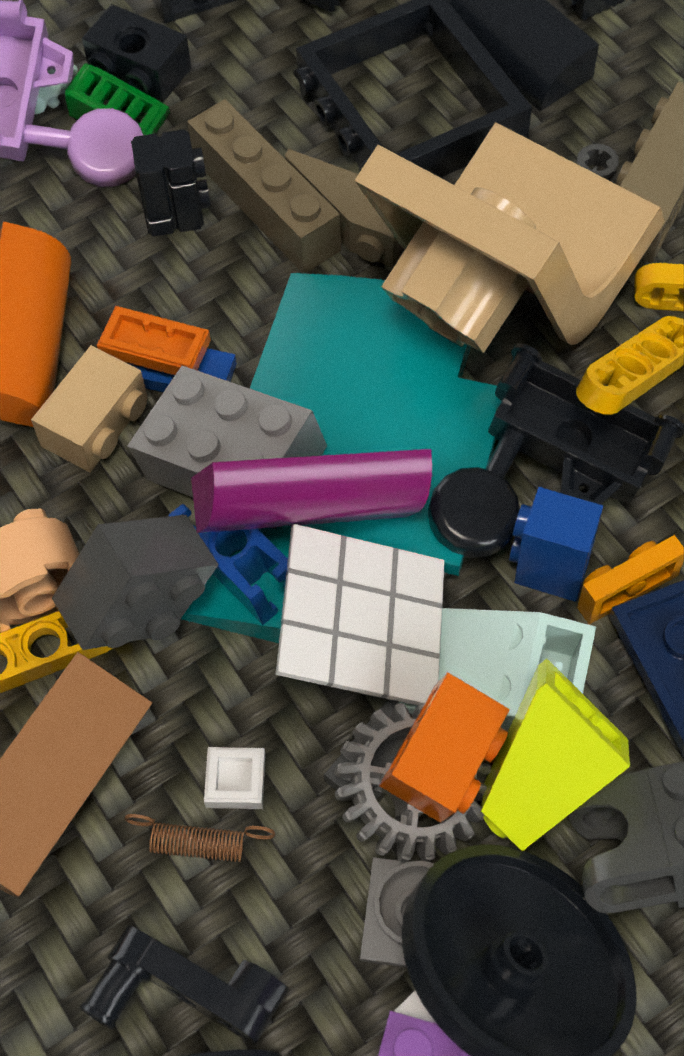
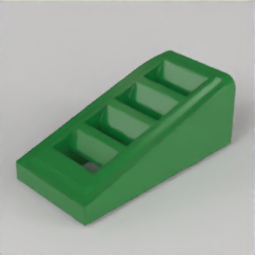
M86 63L65 90V99L70 117L79 119L85 113L103 108H113L121 111L125 106L128 108L124 113H127L133 120H136L140 112L146 114L140 124L138 123L143 135L157 133L170 114L169 106L104 70ZM105 100L109 101L107 105L103 104Z

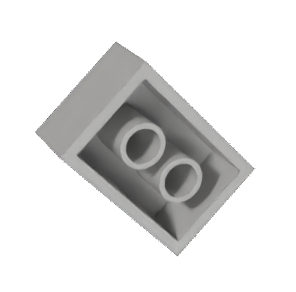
M182 365L127 447L147 480L193 497L191 477L212 462L321 456L327 444L312 410Z

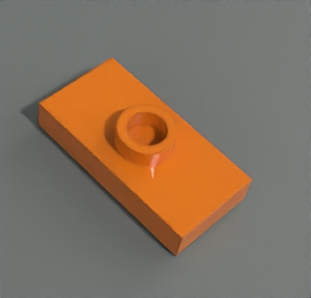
M115 306L97 343V348L124 362L176 375L182 365L198 371L210 344L211 337L210 331L207 329Z

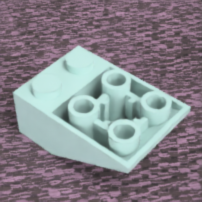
M442 608L438 682L448 672L509 708L510 710L501 725V728L508 731L538 665L546 658L583 694L596 626L542 612ZM404 703L410 714H413L414 709L418 706Z

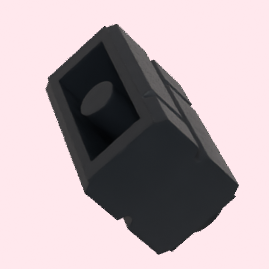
M185 129L163 132L160 137L156 133L135 136L131 141L148 234L150 233L154 237L173 234L175 229H178L180 232L201 229L204 225L202 209L211 208L206 179L197 181V178L206 177L202 147L192 149L190 134Z

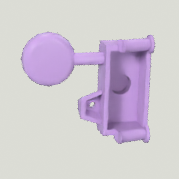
M0 0V158L24 161L29 143L67 149L68 158L74 171L86 182L99 187H114L130 181L136 175L131 141L135 136H142L143 133L138 123L127 113L113 108L95 109L83 114L73 124L70 131L32 125L39 88L71 83L74 70L73 52L48 39L45 20L27 17V8L23 0ZM50 69L56 70L54 74H49L47 72Z

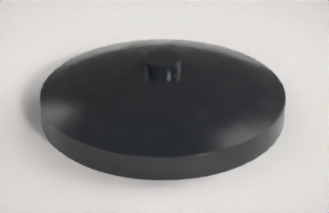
M474 845L457 849L442 857L427 871L412 891L405 907L402 922V948L410 979L421 1002L436 1024L468 1055L612 1056L622 1046L631 1030L637 1002L636 982L629 954L609 916L606 913L593 909L584 898L582 886L563 870L536 855L516 848L501 845Z

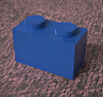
M538 487L532 507L522 504L513 531L515 539L509 556V561L518 563L514 583L576 602L592 554L603 505Z

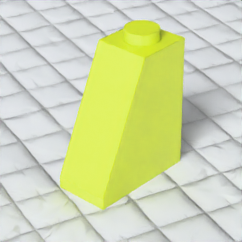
M547 658L538 665L508 730L507 738L497 754L484 783L487 789L483 794L481 812L484 814L483 818L486 824L498 837L503 839L508 837L521 851H524L630 767L628 739Z

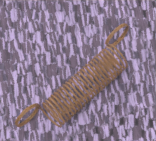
M139 814L125 815L124 819L133 825H153L149 850L150 853L154 851L155 854L156 852L158 854L160 852L164 854L165 852L167 855L169 851V855L173 852L174 856L175 854L177 856L179 854L183 856L184 854L186 857L188 853V857H190L192 853L194 858L196 853V858L200 855V858L203 856L206 859L207 856L210 859L211 855L212 860L214 855L215 860H217L218 854L219 860H221L223 854V861H225V858L229 861L230 858L232 862L234 857L236 862L238 857V862H240L244 834L255 839H272L275 836L273 830L262 826H248L243 833L241 831L238 833V831L233 830L223 831L220 829L219 831V829L215 830L214 828L204 829L203 827L196 828L195 826L189 827L187 825L158 824L157 822L155 823V819ZM128 818H140L150 822H136ZM247 830H263L271 833L272 835H254L248 833ZM153 832H154L153 845H152V850H151V843H152V837H153ZM228 833H229V841H228V847H227V839H228L227 836H228ZM233 833V841L231 846V836ZM237 833V841L235 846V836ZM241 833V841L239 846V836Z

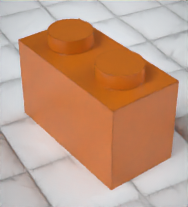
M447 672L433 687L379 786L440 823L455 814L456 811L464 814L471 806L481 787V782L474 777L483 759L491 763L507 738L508 731L501 728V725L510 709Z

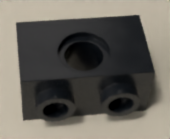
M113 4L109 6L82 37L87 64L104 70L164 103L192 68L187 35Z

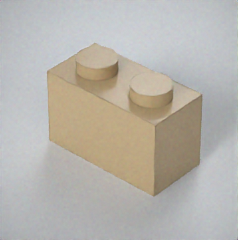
M90 345L31 419L40 446L91 473L101 459H106L112 454L117 445L119 435L128 423L137 420L143 413L148 397L142 372L126 362Z

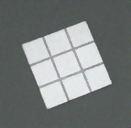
M293 524L290 535L276 675L413 705L425 704L433 687L438 683L444 560Z

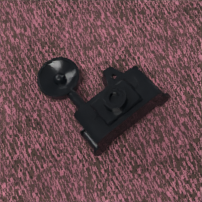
M521 343L515 344L511 350L513 359L495 390L496 397L502 402L488 430L495 439L499 440V443L485 469L480 467L460 468L446 475L434 488L428 507L430 527L438 541L454 553L470 558L490 556L504 549L513 538V531L520 510L518 496L510 483L504 479L518 451L561 472L560 493L600 505L609 497L621 502L630 503L639 490L646 474L657 475L660 473L675 439L681 438L684 435V424L669 415L654 417L630 404L612 415L594 412L587 408L576 395L580 379L543 362L540 353L533 347ZM584 486L587 489V492H581L579 490V487Z

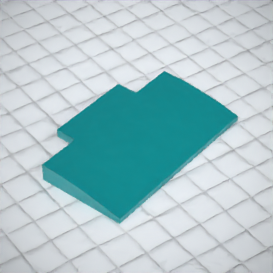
M291 273L250 389L312 410L327 444L322 455L431 449L432 452L430 492L425 506L418 513L402 518L301 526L444 560V573L459 576L464 555L452 552L438 541L429 524L428 507L434 488L446 475L460 468L480 467L485 469L496 440L488 430L502 402L495 395L497 386L462 378L471 346L464 344L463 347L457 345L430 329L413 313L392 301L381 287L385 280L341 275ZM292 526L277 527L276 529L257 528L288 558ZM243 549L233 552L230 556L237 555ZM269 572L264 573L258 581L251 584V587L257 584L263 590L268 602L271 601L278 609L277 614L262 625L212 573L205 583L204 592L191 603L181 617V620L279 643L285 589L283 584L279 583Z

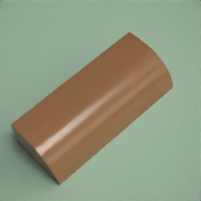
M79 652L73 657L0 758V890L15 897H19L152 705L151 701Z

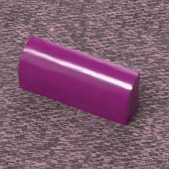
M431 449L212 462L191 477L197 533L293 526V524L310 525L408 517L421 511L428 499L432 480Z

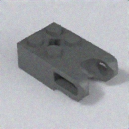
M684 761L621 774L568 815L572 826L578 834L586 839H618L622 842L618 847L590 858L584 866L582 875L584 898L593 909L601 913H617L678 901L679 908L684 907Z

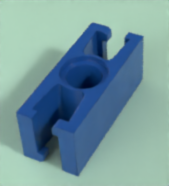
M182 504L172 511L168 517L187 515L189 517L192 512L185 504ZM258 529L198 533L219 564L213 572L216 578L262 625L274 617L278 612L277 607L271 601L268 602L263 590L257 584L252 587L251 584L258 581L264 573L269 572L279 583L283 584L285 589L288 558ZM243 549L237 555L230 556L233 552Z

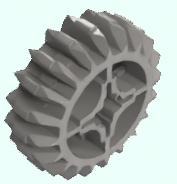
M399 703L392 708L391 718L387 713L379 709L370 717L372 727L362 722L359 723L353 730L357 742L346 741L340 749L343 756L350 762L338 764L334 771L335 776L351 783L335 791L337 800H352L354 806L342 815L343 820L349 823L360 817L365 826L358 831L357 839L360 842H364L374 833L377 834L380 838L376 844L375 851L381 856L388 853L393 844L396 843L397 857L400 862L409 861L413 856L415 848L420 859L427 862L435 858L436 847L445 855L457 850L455 837L462 841L471 839L475 832L470 822H480L484 819V814L481 812L482 806L476 802L482 800L483 794L487 789V786L482 783L474 801L464 814L456 811L455 814L440 824L430 827H418V817L423 812L379 786L391 763L387 762L383 767L371 766L377 748L392 740L405 739L424 705L423 703H420L414 709L412 718L404 703ZM481 763L474 778L477 780L489 774L491 766ZM373 790L385 793L392 799L395 805V819L389 816L379 805Z

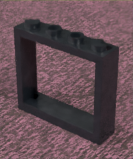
M411 0L296 48L297 69L293 71V74L300 83V93L311 98L321 123L324 126H331L336 133L341 151L345 156L353 157L358 164L359 172L377 145L382 146V144L331 74L424 35L428 36L487 114L399 152L397 155L442 178L469 164L495 122L527 139L529 138L532 106L447 0Z

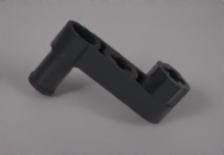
M128 925L107 956L111 963L86 1001L79 1008L88 1016L112 1030L116 1025V1020L140 983L147 984L151 981L230 1032L252 1044H256L289 988L264 968L246 960L242 961L229 984L158 940Z

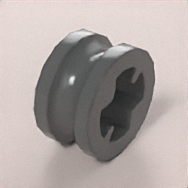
M591 144L579 151L576 164L614 183L619 165V157L609 146ZM590 165H596L593 170L588 167ZM600 166L605 168V170L597 171Z

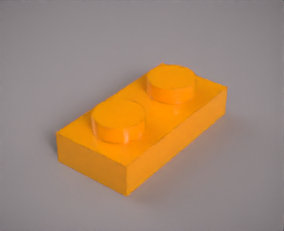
M675 535L658 544L655 541H649L635 549L628 560L614 568L605 565L596 569L583 582L577 609L590 625L610 614L612 607L643 596L679 575L684 562V546Z

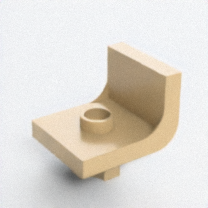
M496 122L455 185L380 145H377L354 180L405 250L381 286L392 301L413 313L433 331L461 347L467 344L482 353L486 351L525 290L537 296L561 340L570 345L581 342L601 321L665 223L661 207Z

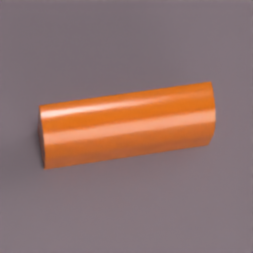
M3 221L0 230V420L33 427L31 419L55 390L71 270V256L66 247L51 235Z

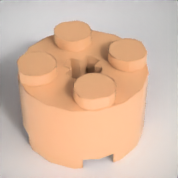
M41 508L24 510L14 518L12 523L0 527L1 633L10 630V625L28 623L59 611L52 597L79 555L68 525L56 518H48L45 511Z

